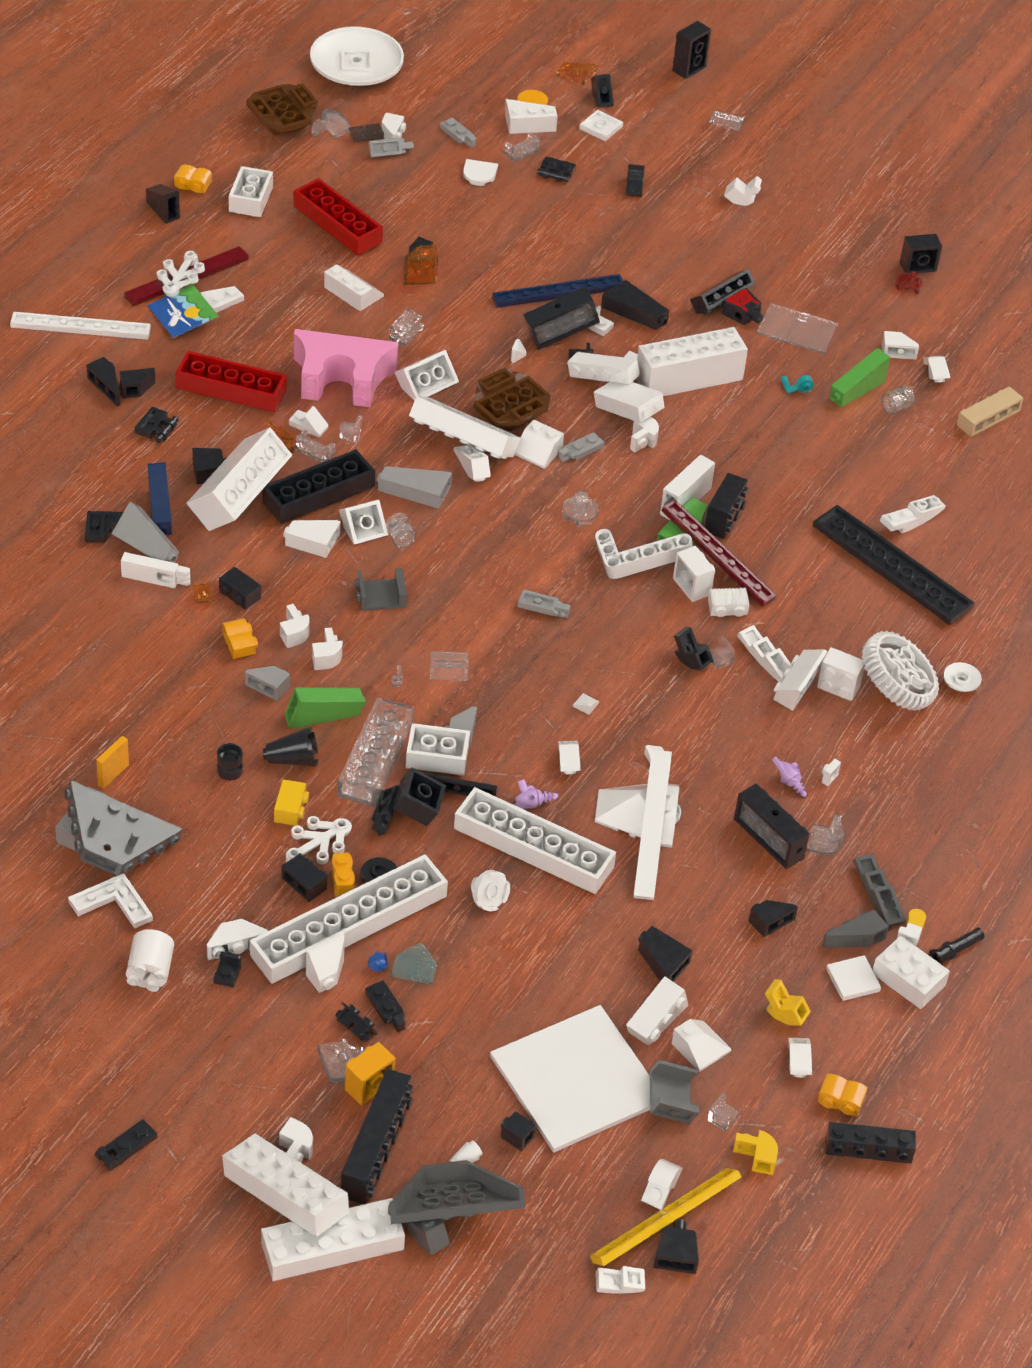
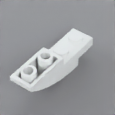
M935 495L909 502L908 507L882 515L880 522L891 532L898 530L900 533H905L935 517L945 509L946 505Z

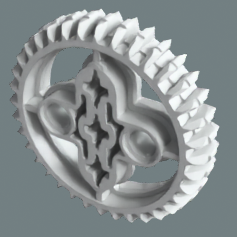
M887 630L876 633L867 640L862 650V663L865 665L864 669L868 671L867 675L871 677V682L875 683V687L879 688L880 693L882 692L885 698L888 697L897 706L901 705L903 709L907 708L908 710L916 711L928 707L938 695L939 683L937 682L938 677L935 676L936 671L933 670V666L929 663L930 660L925 657L921 649H918L916 644H912L910 640H906L904 636L900 637L898 633L895 634Z

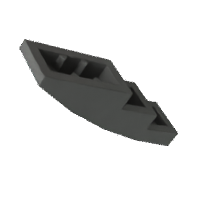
M874 854L855 858L853 863L880 917L888 926L905 922L906 919L892 884H888L883 869H879Z

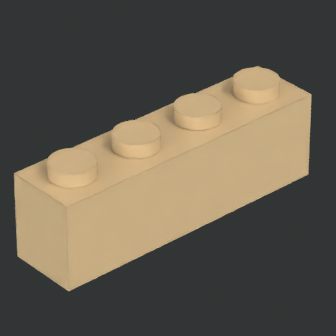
M1007 387L992 396H988L979 403L963 409L958 415L957 426L972 437L1021 411L1024 398L1011 387Z

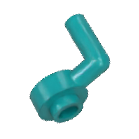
M808 375L798 378L796 384L790 386L787 376L780 378L787 394L795 391L806 393L814 387V382Z

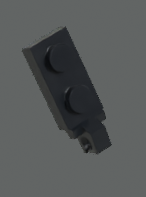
M398 785L382 790L372 816L374 821L372 830L379 836L385 834L389 828L388 822L394 814L393 804L398 791Z
M384 980L366 987L365 994L383 1022L387 1024L392 1023L397 1032L405 1030L404 1010Z

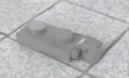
M453 117L440 123V129L459 144L465 143L470 148L476 146L477 138Z
M401 138L368 142L370 158L402 155L406 153V150L414 148L413 141L404 142V139Z
M593 432L564 446L563 449L559 450L558 459L562 463L571 458L579 460L602 449L605 442Z
M528 590L522 591L517 602V607L551 616L568 618L571 606L559 601V598Z

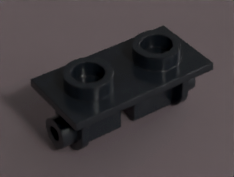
M344 1002L341 1003L345 1008L336 1012L337 1021L347 1029L354 1023L355 1025L350 1031L361 1041H368L371 1037V1032H374L376 1035L378 1034L373 1028L375 1024L366 1016L364 1019L358 1015L360 1011L352 1004L347 1006Z

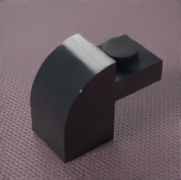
M628 164L626 195L642 197L644 165Z
M685 627L674 635L678 646L675 654L690 669L702 670L714 661L708 644H698L691 627Z

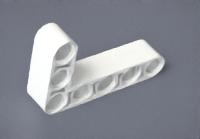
M601 529L595 534L600 557L607 576L611 579H618L675 562L677 552L693 547L691 536L680 534L618 553L613 536L608 529Z

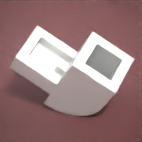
M756 176L746 185L740 179L735 178L726 186L724 197L734 204L750 205L754 202L755 195L761 189L762 179Z
M650 416L641 423L634 421L630 445L632 451L637 452L641 448H645L646 445L651 448L655 447L658 439L659 425L654 418Z
M294 604L287 605V621L280 622V637L285 646L290 648L300 645L307 640L309 636L308 614L302 616L301 611L297 610Z
M325 628L324 642L312 643L314 670L333 668L342 659L343 642L338 641L337 635H333L332 628Z
M290 1117L279 1133V1145L288 1149L286 1154L300 1163L303 1157L310 1160L313 1153L312 1132L307 1125Z
M660 1159L648 1179L649 1183L641 1201L662 1210L671 1189L675 1188L683 1168L665 1159Z

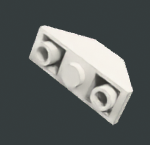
M243 919L221 923L207 943L208 960L219 959L221 951L235 954L250 950V940L268 932V930Z

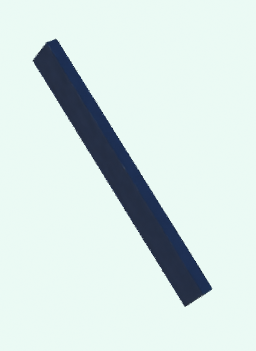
M620 274L494 292L492 293V298L497 308L558 299L585 286L590 294L606 292L623 282Z

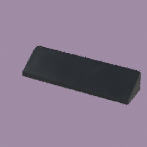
M424 773L446 785L444 792L468 796L475 787L497 797L498 786Z

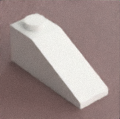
M471 444L454 447V452L468 477L477 482L491 477L489 460L486 454L475 449Z

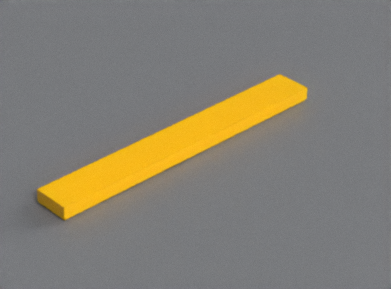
M729 1168L722 1170L591 1254L592 1263L601 1266L610 1263L740 1179L739 1170Z

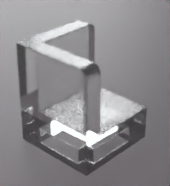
M358 415L355 424L341 422L340 439L353 442L358 441L362 431V416Z
M725 636L720 637L719 647L710 649L714 660L712 663L716 669L732 664L734 660L735 650Z
M725 1092L710 1107L708 1121L724 1131L739 1116V1111L726 1103L727 1093Z

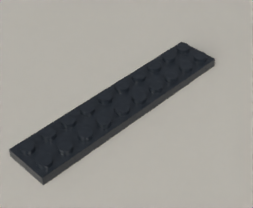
M839 505L834 506L813 521V527L947 624L951 625L974 607L975 602Z

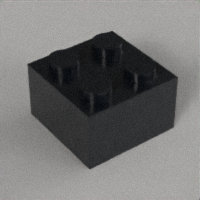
M937 234L905 236L900 264L905 275L937 272L942 249Z
M411 767L400 780L393 809L428 826L439 813L446 785Z

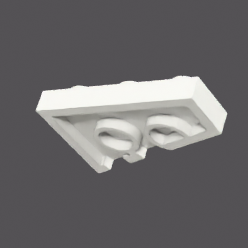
M235 286L200 292L216 313L244 301V295Z

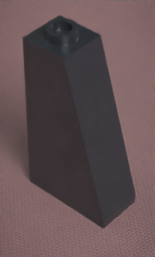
M627 280L602 294L601 307L654 330L668 323L669 310Z

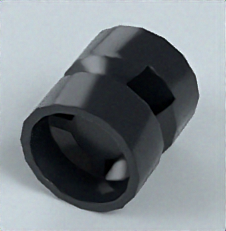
M227 743L218 748L217 772L222 779L231 781L238 779L242 775L243 751L240 746Z

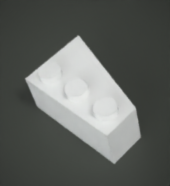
M506 99L505 118L509 134L556 132L557 112L555 106Z
M664 976L626 1024L628 1032L647 1046L655 1042L660 1034L689 1006L685 990Z

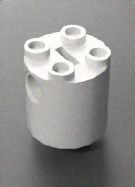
M142 930L134 935L126 970L127 983L129 985L145 987L149 991L156 992L159 990V987L167 983L175 944L168 934L157 930Z

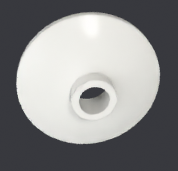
M953 663L944 671L945 682L954 690L970 692L977 689L981 684L982 677L980 672L970 664Z

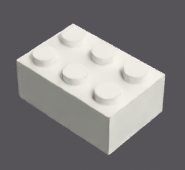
M241 166L229 194V212L261 217L273 189V172Z
M412 723L406 752V768L410 769L413 767L417 770L464 776L469 750L470 731Z
M902 936L897 938L875 959L873 972L878 979L919 1009H922L946 986L950 973L947 968Z

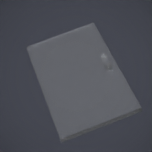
M771 303L756 333L825 354L838 323Z

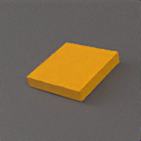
M120 737L96 759L99 787L104 789L129 766L127 738Z

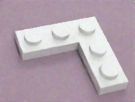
M124 873L68 897V902L77 916L116 901L134 929L153 921V915Z

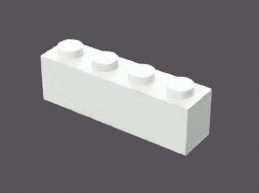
M577 352L567 361L570 377L631 384L640 375L638 361L632 358Z

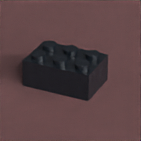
M696 21L677 32L673 72L687 79L706 68L711 28Z
M727 473L707 509L705 528L712 535L724 539L727 533H731L734 521H738L740 511L745 509L747 503L744 499L749 491L747 487L748 479L731 473Z

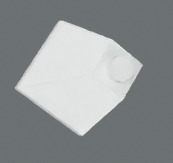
M343 933L306 951V976L319 993L332 989L338 983L344 963L345 935Z
M689 1019L674 1029L672 1045L698 1072L731 1052V1048L704 1021Z

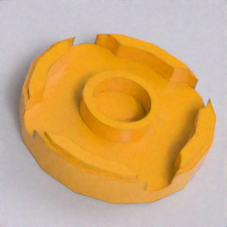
M537 90L523 91L517 97V101L548 105L546 94Z

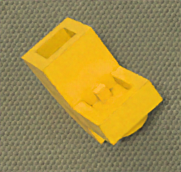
M774 979L765 992L770 1003L766 1008L772 1017L787 1025L801 1026L811 1012L803 996L788 994L782 980Z
M759 1130L758 1137L746 1133H736L733 1152L754 1156L752 1171L773 1175L778 1154V1146L774 1138Z

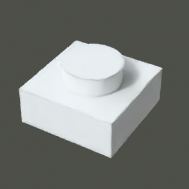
M834 759L830 764L824 766L822 770L823 784L829 786L838 776L841 765L840 761Z

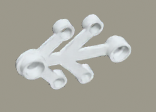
M187 251L184 256V262L178 271L174 267L173 260L167 259L163 262L164 269L157 271V277L164 284L163 292L167 296L173 297L179 294L181 287L197 283L199 280L197 273L204 272L205 267L203 263L198 262L197 254L194 251ZM193 265H194V268H193V269L187 271V269L189 268V266H193ZM166 270H168L169 273L172 275V277H173V280H172V281H170V280L167 278L168 275H167V271H166Z
M311 816L307 820L309 829L316 830L320 828L327 829L328 831H305L301 826H294L291 830L292 838L297 840L301 838L313 840L298 849H289L286 853V862L297 854L305 855L320 845V851L317 853L316 860L319 864H326L329 861V840L336 836V841L332 845L333 853H343L345 850L344 837L351 832V822L344 818L336 819L334 822L319 821L318 817Z

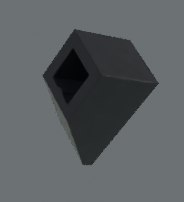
M155 368L119 371L123 398L141 397L156 383Z

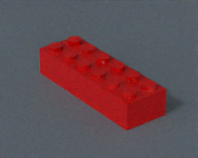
M320 178L293 190V206L357 256L383 243V226Z
M192 351L186 352L175 372L177 389L276 413L287 392L286 374Z

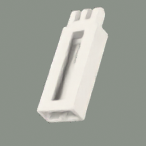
M124 552L121 559L122 577L176 588L177 584L190 585V568L179 566V564Z

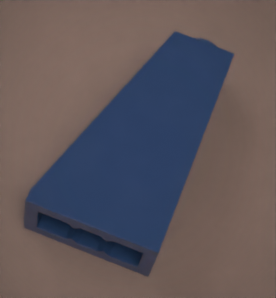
M166 462L148 463L151 518L165 535H172Z

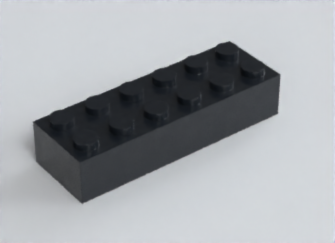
M355 449L267 484L263 488V503L282 524L374 487L375 470L359 451Z
M386 1069L341 1173V1189L348 1193V1200L364 1205L367 1204L369 1198H373L376 1190L375 1182L380 1180L383 1174V1163H387L390 1158L391 1144H396L399 1134L397 1130L399 1127H403L406 1115H404L405 1111L410 1110L413 1098H411L414 1089V1086L411 1085L412 1076Z

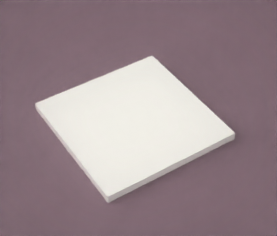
M601 1005L490 1052L491 1059L553 1153L650 1110V1075Z

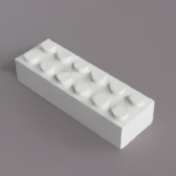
M416 396L409 416L414 418V422L430 425L429 428L432 430L445 432L444 435L458 438L460 442L467 445H475V449L491 452V456L499 459L500 457L503 459L514 457L521 437L429 397Z
M256 1133L222 1155L225 1177L315 1237L349 1214L347 1192Z
M393 1198L349 1208L348 1215L317 1237L293 1221L262 1228L261 1244L272 1281L404 1250L405 1234L401 1223L391 1224V1216L388 1214V1206Z

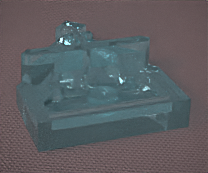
M421 942L396 955L392 977L433 985L437 963Z

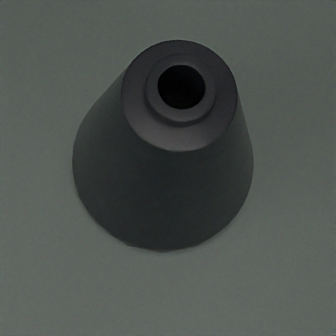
M307 727L267 743L266 748H263L264 759H268L269 763L318 765V759L314 757V754L318 753L315 733L311 732L313 728Z

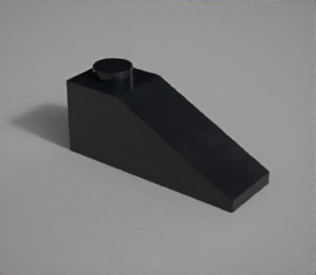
M105 357L87 364V378L117 407L120 406V392L114 364Z

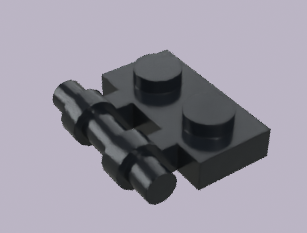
M545 156L540 168L537 170V175H541L546 179L548 177L553 178L558 182H568L575 171L576 164Z
M152 406L135 426V433L150 439L153 435H157L155 441L161 443L167 439L169 432L176 428L179 419L176 416L170 419L168 418V412Z

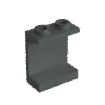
M395 568L394 579L363 581L362 571H358V578L354 579L355 590L359 591L356 592L357 603L361 604L362 611L406 608L407 592L402 568Z
M658 1060L649 1071L650 1113L690 1124L699 1114V1106L691 1104L690 1082L698 1074V1070Z

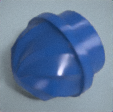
M375 952L369 957L368 966L377 972H383V969H388L386 953Z

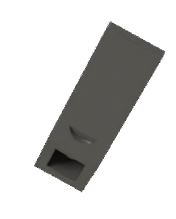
M875 910L868 913L864 912L856 919L848 920L835 929H829L824 935L822 946L824 948L870 947L886 939L889 926Z
M440 1219L402 1223L418 1245L431 1255L450 1245L444 1222Z

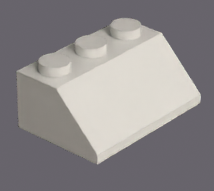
M337 264L324 272V288L359 311L384 297V293Z
M446 350L432 354L395 372L401 388L414 401L416 396L428 397L459 382Z
M825 649L803 650L800 656L796 655L791 663L793 667L791 669L787 668L782 677L784 678L783 682L779 681L775 686L774 692L776 694L773 700L793 711L818 674L822 661L828 651Z

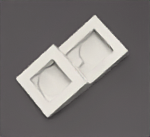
M623 1266L619 1271L598 1267L596 1271V1292L621 1294L637 1293L645 1290L644 1269Z

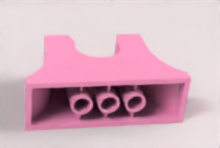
M295 329L294 360L302 367L301 399L319 401L323 395V389L328 383L343 381L352 386L354 406L371 408L377 386L382 380L395 374L397 371L398 342Z

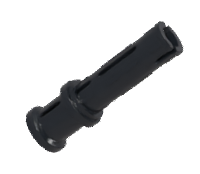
M977 927L952 942H944L941 947L931 949L929 956L942 965L944 961L954 959L958 952L985 938L984 932L981 928Z

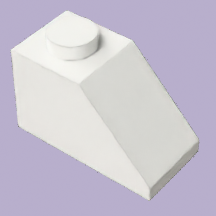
M884 331L882 351L890 356V358L917 359L918 343L902 332Z

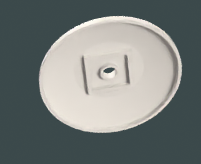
M343 27L331 30L316 39L310 50V59L316 71L329 80L346 85L364 86L386 81L396 75L403 65L404 54L400 44L384 32L366 27Z

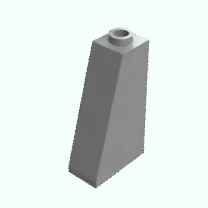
M385 466L382 473H378L376 483H378V491L439 509L451 487L452 473Z
M129 502L112 534L151 558L175 563L179 554L178 549L140 506Z

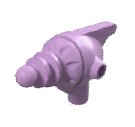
M775 756L772 760L780 770L781 783L794 787L793 790H797L796 792H800L801 797H805L807 793L804 791L805 787H802L803 782H800L802 777L798 764L795 762L791 764L782 762Z
M524 779L517 782L521 793L516 797L514 805L521 809L536 808L543 801L547 803V800L551 802V798L553 800L557 799L558 795L557 793H552L551 795L550 792L546 793V791L542 793L532 785L527 787Z

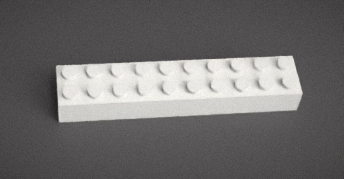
M426 854L251 939L250 956L270 983L273 984L305 968L307 950L341 933L345 935V948L447 897L448 881Z

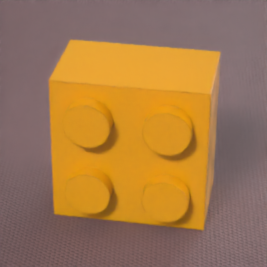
M380 1042L367 1047L362 1054L356 1058H351L347 1062L345 1090L363 1106L375 1097L386 1069L395 1071L396 1058Z

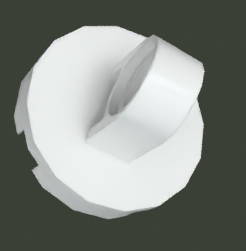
M487 870L472 880L471 891L475 904L484 910L496 911L501 903L507 901L510 894V883L506 880L503 873Z

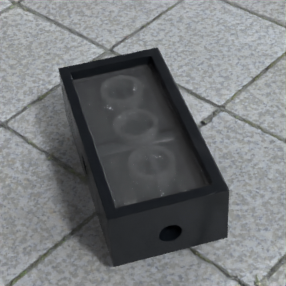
M586 286L523 314L530 336L538 350L600 323L593 298Z
M757 783L740 792L737 798L734 820L786 870L803 860L810 834L807 829L801 826L791 814H788Z

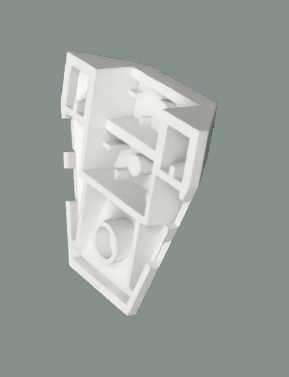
M648 784L599 789L595 822L616 831L619 829L625 831L633 838L636 836L641 838ZM668 784L661 838L662 847L672 848L679 785Z

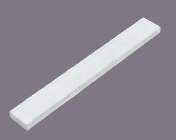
M13 312L10 323L11 328L146 340L149 339L151 324L23 312Z
M652 750L634 889V898L654 900L672 752Z

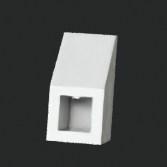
M385 113L381 122V135L384 139L402 138V132L404 133L406 129L404 116Z

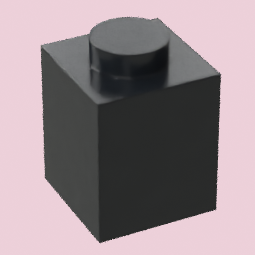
M516 1111L510 1117H505L500 1125L501 1138L520 1151L535 1137L536 1125Z

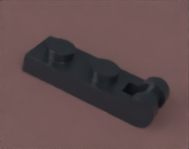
M142 1119L106 1146L98 1148L95 1156L98 1160H103L105 1167L111 1171L155 1140L157 1132Z

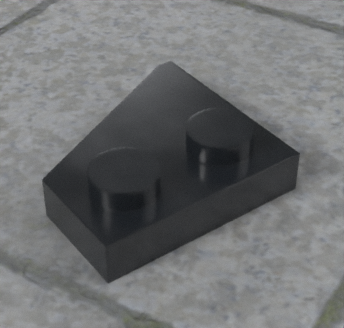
M87 511L85 542H104L113 532L123 512Z

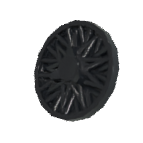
M372 858L363 864L360 876L362 881L367 883L396 869L397 866L386 858Z

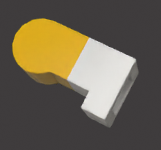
M920 909L910 910L906 928L900 927L897 938L902 936L917 946L926 920L925 912Z

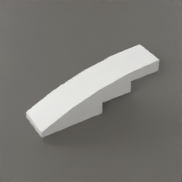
M754 625L739 632L738 638L752 656L772 677L782 683L784 680L782 677L787 668L791 669L793 667L780 648L775 649L768 637L763 638Z

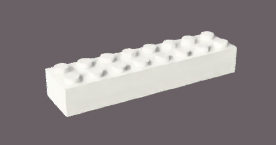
M474 787L455 813L454 829L591 893L596 894L614 868L615 851Z

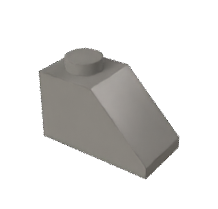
M276 666L248 669L245 672V685L278 701L290 687V673Z
M474 706L452 717L450 725L445 727L470 731L469 748L471 747L477 715V707Z

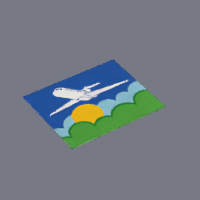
M193 284L179 290V294L176 296H166L147 305L173 338L219 316Z

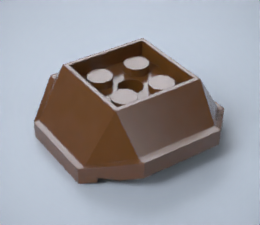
M282 84L254 92L246 100V105L259 122L266 125L275 136L311 125L318 108V101L304 84Z
M504 367L477 380L473 408L493 426L510 432L548 412L550 394L529 375L512 372L511 369Z

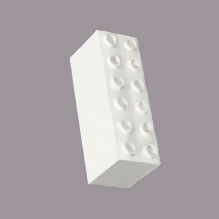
M735 327L640 345L637 356L640 375L636 380L640 385L662 392L663 396L741 381L744 376L748 348Z
M271 427L251 435L235 448L186 504L208 531L235 521L289 460L292 454Z

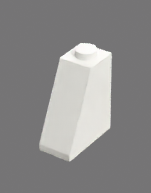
M293 520L289 527H286L284 530L285 546L326 558L340 535V521Z

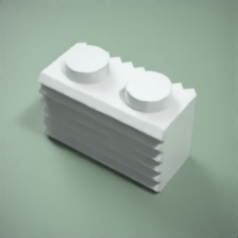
M711 588L708 596L710 615L718 617L748 615L749 600L746 588Z

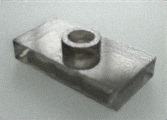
M379 123L350 127L348 130L353 142L384 138V132Z

